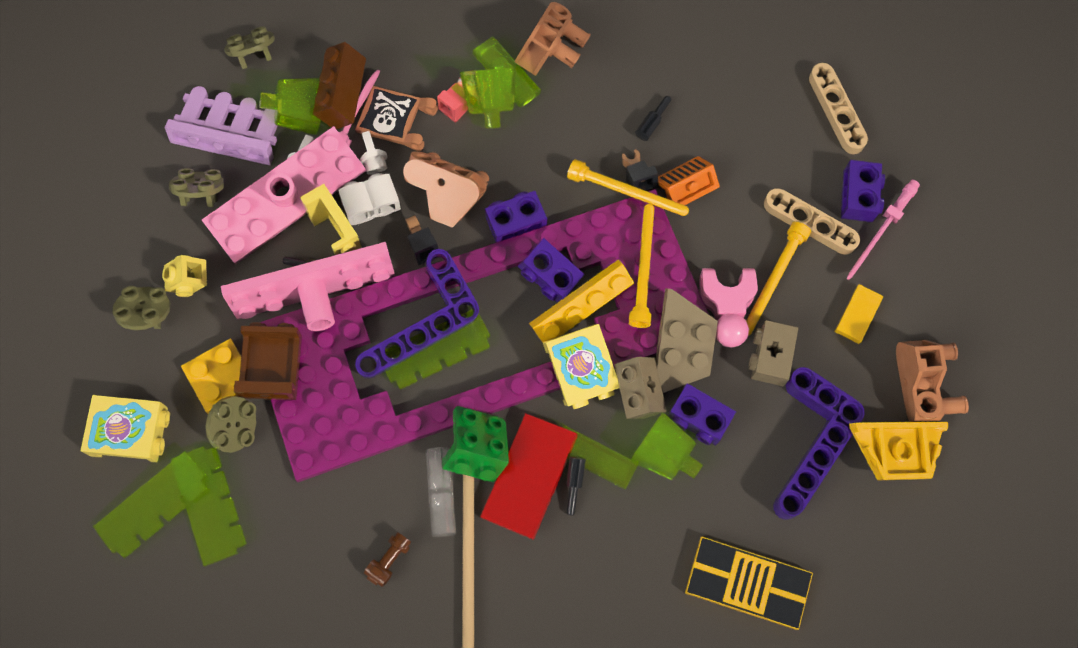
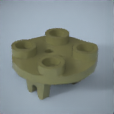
M265 26L257 27L251 30V34L245 36L236 34L226 39L228 44L225 46L224 51L227 56L238 57L242 69H245L247 64L244 56H247V54L263 50L266 60H272L267 46L274 42L275 36L271 31H267Z
M184 168L178 171V176L169 181V190L172 194L179 196L181 206H187L190 198L206 197L207 206L214 207V203L217 201L216 193L224 188V179L221 177V172L217 169L194 172L193 169Z
M128 286L121 291L122 295L113 304L112 313L117 324L130 330H146L151 327L161 329V322L165 320L170 312V301L166 291L163 288L152 287L137 288L135 286Z
M236 396L222 398L214 404L206 421V434L211 445L219 451L229 453L250 446L255 439L254 432L257 423L255 405L242 397Z

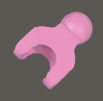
M703 268L699 277V293L705 307L714 314V319L718 321L716 339L726 347L733 348L739 346L748 337L749 327L744 316L746 309L751 305L758 291L755 269L743 268L742 274L738 279L739 285L730 288L718 282L713 268Z

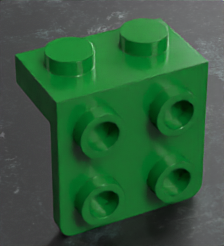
M456 406L453 410L454 444L442 459V469L484 481L495 482L509 463L505 420L497 416Z

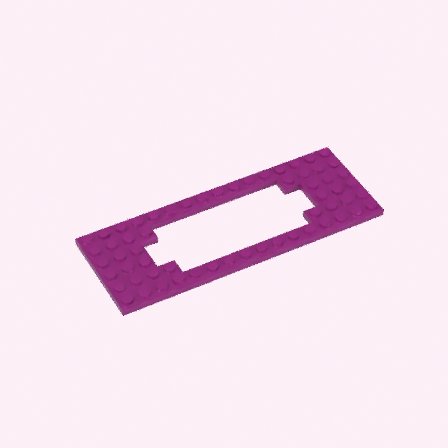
M656 190L649 191L650 193L657 195ZM633 197L452 258L466 283L518 266L543 238L559 252L566 250L570 262L580 271L598 265L601 266L603 271L619 260L626 268L634 284L614 297L618 310L594 319L595 324L600 326L614 369V364L635 357L650 358L656 356L665 288L673 289L708 314L664 209L654 206L647 307L651 313V326L636 328L629 325V313L636 306L644 206L649 204ZM444 260L432 264V266L437 270H441L446 267V262ZM426 267L329 299L335 323L325 330H308L302 308L260 322L270 327H277L280 323L292 324L298 328L302 335L297 400L271 399L297 482L453 428V410L456 406L492 414L560 390L561 388L552 362L397 416L387 391L360 399L345 352L371 343L363 318L439 293ZM448 281L445 283V290L459 285L455 281Z

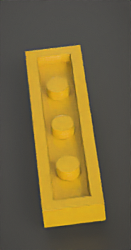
M617 260L529 324L542 343L560 337L633 285L634 282L624 265Z

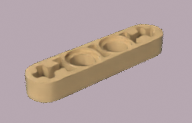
M818 63L810 73V84L842 148L849 154H858L867 144V134L834 69L829 64ZM818 73H820L822 76H827L825 81L823 77H817ZM835 93L839 97V101L835 103L830 102L826 98V94ZM845 114L849 117L850 123H840L837 120V115ZM851 137L854 140L860 141L858 145L855 142H850Z
M773 189L764 200V208L768 213L789 225L795 221L805 224L811 229L810 237L840 254L848 255L853 253L860 243V236L854 229L785 190ZM776 198L781 199L780 204L777 206L773 205V201ZM788 204H791L792 206L788 213L784 212ZM796 209L803 210L807 215L806 220H797L793 216V211ZM819 222L826 223L830 228V232L827 234L820 233L816 228V224ZM836 230L839 231L835 239L833 240L831 237L833 236ZM845 237L850 238L847 246L842 244Z

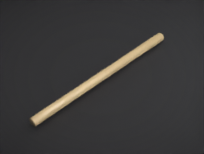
M463 475L462 648H474V477Z

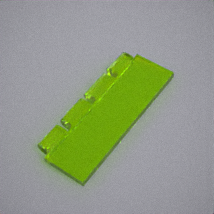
M473 310L461 314V316L469 318L473 315ZM478 313L476 319L471 324L385 372L390 383L396 381L399 389H403L418 382L414 374L418 370L422 379L443 370L439 362L444 359L447 367L467 359L468 357L464 350L467 347L472 356L490 348L487 341L490 333ZM446 321L435 326L438 331H446L449 329V322ZM423 333L411 337L410 341L415 345H421L425 342V336ZM397 345L385 349V354L387 357L395 359L400 356L401 350Z
M202 446L172 458V464L203 566L206 567L238 554L237 548L247 543L241 525L229 526V524L238 521L239 518L233 499L221 500V497L229 495L231 492L224 471L213 474V471L222 467L217 449L210 448L206 450Z
M184 451L93 527L112 553L115 554L118 551L123 558H126L141 545L136 535L139 534L146 541L164 526L163 521L159 518L160 515L169 522L187 507V504L182 499L183 496L190 502H193L208 490L203 482L206 476L190 455Z

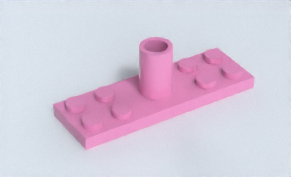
M333 126L206 216L202 221L231 260L237 264L307 214L300 198L301 196L322 184H325L331 195H333L346 183L353 181L363 174L366 169ZM289 187L286 195L276 196L280 188Z
M386 242L223 285L221 290L225 301L236 319L252 318L258 313L278 311L284 306L301 302L307 329L321 331L330 328L335 323L328 294L346 289H358L364 284L381 282L394 277L395 273Z

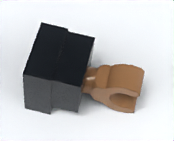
M636 149L634 150V159H628L625 154H622V164L626 168V181L629 185L645 191L658 188V172L654 165L648 167L644 160L640 161V152Z
M414 215L405 220L411 233L407 236L419 266L426 263L429 253L439 248L429 227L421 229Z

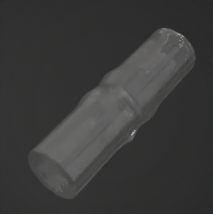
M446 447L426 450L432 537H445L456 534L451 471L442 469V459L449 451V448Z

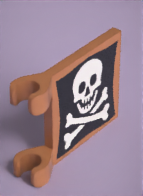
M373 86L355 131L360 134L370 131L372 137L402 144L416 151H422L425 145L424 141H422L423 137L420 134L409 132L418 110L428 115H436L438 111L436 100L433 98H419Z

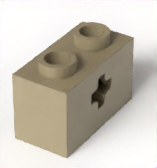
M766 320L761 328L756 329L753 344H757L756 354H751L748 369L752 370L751 379L782 387L788 382L798 333L797 327ZM769 349H773V355H776L775 357H771V352L769 351Z
M635 357L614 364L627 419H644L667 412L655 358Z

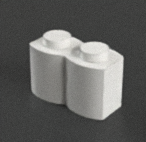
M373 174L364 182L351 181L338 190L351 225L361 224L375 217L386 216L401 209L389 174Z

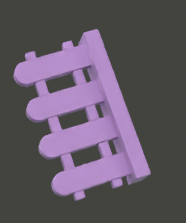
M198 86L193 88L190 94L185 93L183 100L186 104L181 115L175 114L174 119H168L165 125L170 143L271 166L274 158L271 145L275 146L277 142L274 134L278 124H284L285 116L282 115L279 104L271 103L267 105L265 111L257 110V104L253 98H245L241 101L240 105H235L229 93L221 92L216 96L215 100L208 99L206 89ZM203 108H211L206 120H200L199 117ZM228 113L236 114L231 126L224 125ZM254 118L261 120L256 132L249 131Z

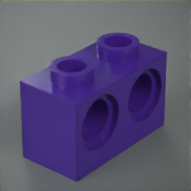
M856 160L849 161L843 171L841 219L873 222L877 215L882 213L884 198H881V190L885 184L882 164ZM860 177H865L869 182H864ZM859 200L864 201L868 207L862 206Z
M526 191L520 192L513 199L504 202L499 200L485 208L486 221L496 243L547 226V217L536 191L529 193ZM529 208L532 209L534 213L530 215H525L521 211L523 209ZM505 217L509 220V222L506 224H499L498 222H496V220L498 218Z
M545 238L539 241L517 266L522 270L521 275L526 280L538 284L542 288L541 292L545 297L557 302L564 299L584 276L583 272ZM534 257H539L543 260V270L535 267ZM555 275H559L563 278V288H560L555 284Z
M687 383L667 418L672 420L671 424L683 431L688 429L696 434L695 437L700 442L706 445L712 443L716 446L736 411ZM684 404L692 406L695 412L694 415L684 414L681 406ZM712 418L716 420L719 429L711 430L708 428L706 419Z

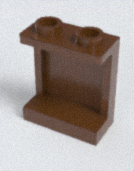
M259 322L250 323L249 326H241L240 332L243 335L240 376L239 381H235L234 393L244 399L297 400L302 335L298 328L288 323H280L277 327H270Z

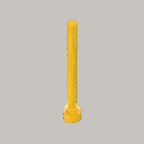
M574 159L569 167L567 178L572 181L584 182L588 180L681 216H686L689 213L688 207L683 204L591 171L585 162Z
M652 204L644 206L636 306L629 313V325L636 328L651 326V313L647 307L654 221V206Z
M792 222L787 231V239L789 241L746 320L749 327L748 336L752 334L798 245L806 242L811 234V229L803 223Z

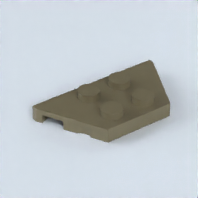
M665 288L655 358L663 393L710 376L718 323L716 319L673 289Z

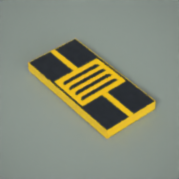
M701 537L685 594L794 630H799L813 573Z

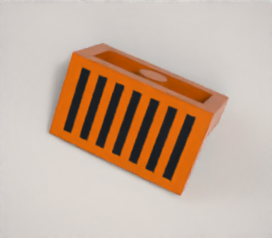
M699 156L658 176V185L665 189L667 198L683 205H687L720 187L714 165Z

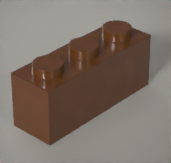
M346 42L326 49L313 115L331 128L334 126L335 129L354 123L366 58Z

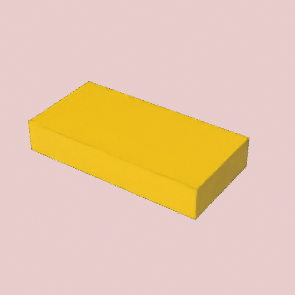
M859 284L834 332L860 344L883 296Z

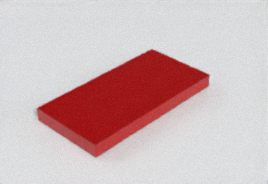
M525 413L508 452L509 463L498 476L480 517L534 540L578 434Z

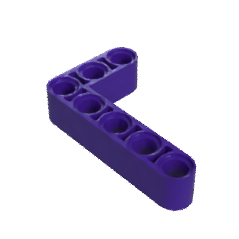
M443 249L433 250L429 253L426 261L427 272L447 306L361 353L355 363L360 376L373 378L466 327L476 319L479 313L478 303L447 251ZM440 257L445 260L446 267L437 270L432 266L431 260ZM455 281L459 285V292L455 294L448 293L445 290V283ZM461 305H469L473 310V315L469 318H464L459 314L458 308ZM437 318L446 319L449 322V329L438 331L434 326V321ZM414 331L422 332L425 336V342L421 345L413 344L409 338L410 334ZM388 345H397L401 350L400 356L395 359L387 357L385 349ZM365 358L374 359L377 364L375 370L369 373L364 372L360 368L361 361Z
M806 367L798 368L791 374L786 383V390L792 397L825 418L827 422L775 499L773 504L775 514L784 520L796 517L805 509L853 435L849 424L860 423L864 417V408L859 401ZM795 378H802L806 382V388L799 387L795 382ZM819 393L826 394L830 399V404L823 403L819 398ZM843 409L852 412L853 420L844 417ZM829 431H833L838 435V443L830 440L828 436ZM814 453H818L824 458V466L818 465L814 461ZM799 476H805L809 480V489L803 488L799 484ZM784 498L794 502V512H789L784 508Z

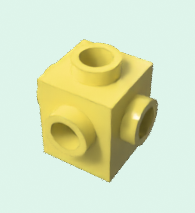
M181 255L165 264L162 278L165 281V291L174 292L179 297H189L194 292L207 286L206 260Z

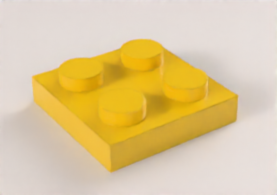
M231 338L181 365L207 414H209L213 405L220 399L228 396L238 397L234 393L235 381H239L241 355Z

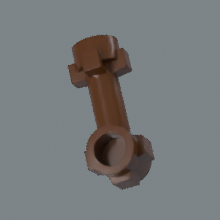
M399 532L395 536L392 535L388 540L391 547L380 562L373 559L364 571V574L368 576L367 579L376 586H385L393 574L389 570L390 566L401 552L407 554L410 549L411 541Z

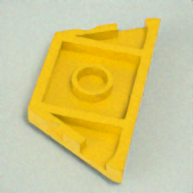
M948 422L852 423L849 424V427L877 480H915L933 478L936 468L935 462L942 448L939 445L942 431H947Z

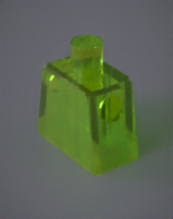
M516 67L460 72L469 112L471 114L484 113L486 129L501 127L500 112L510 111L514 108Z
M280 79L277 82L275 94L260 93L259 108L275 110L274 123L278 126L316 135L320 126V119L313 115L320 79Z
M663 412L631 459L632 463L669 480H673L679 470L694 479L703 464L689 455L696 445L695 441Z

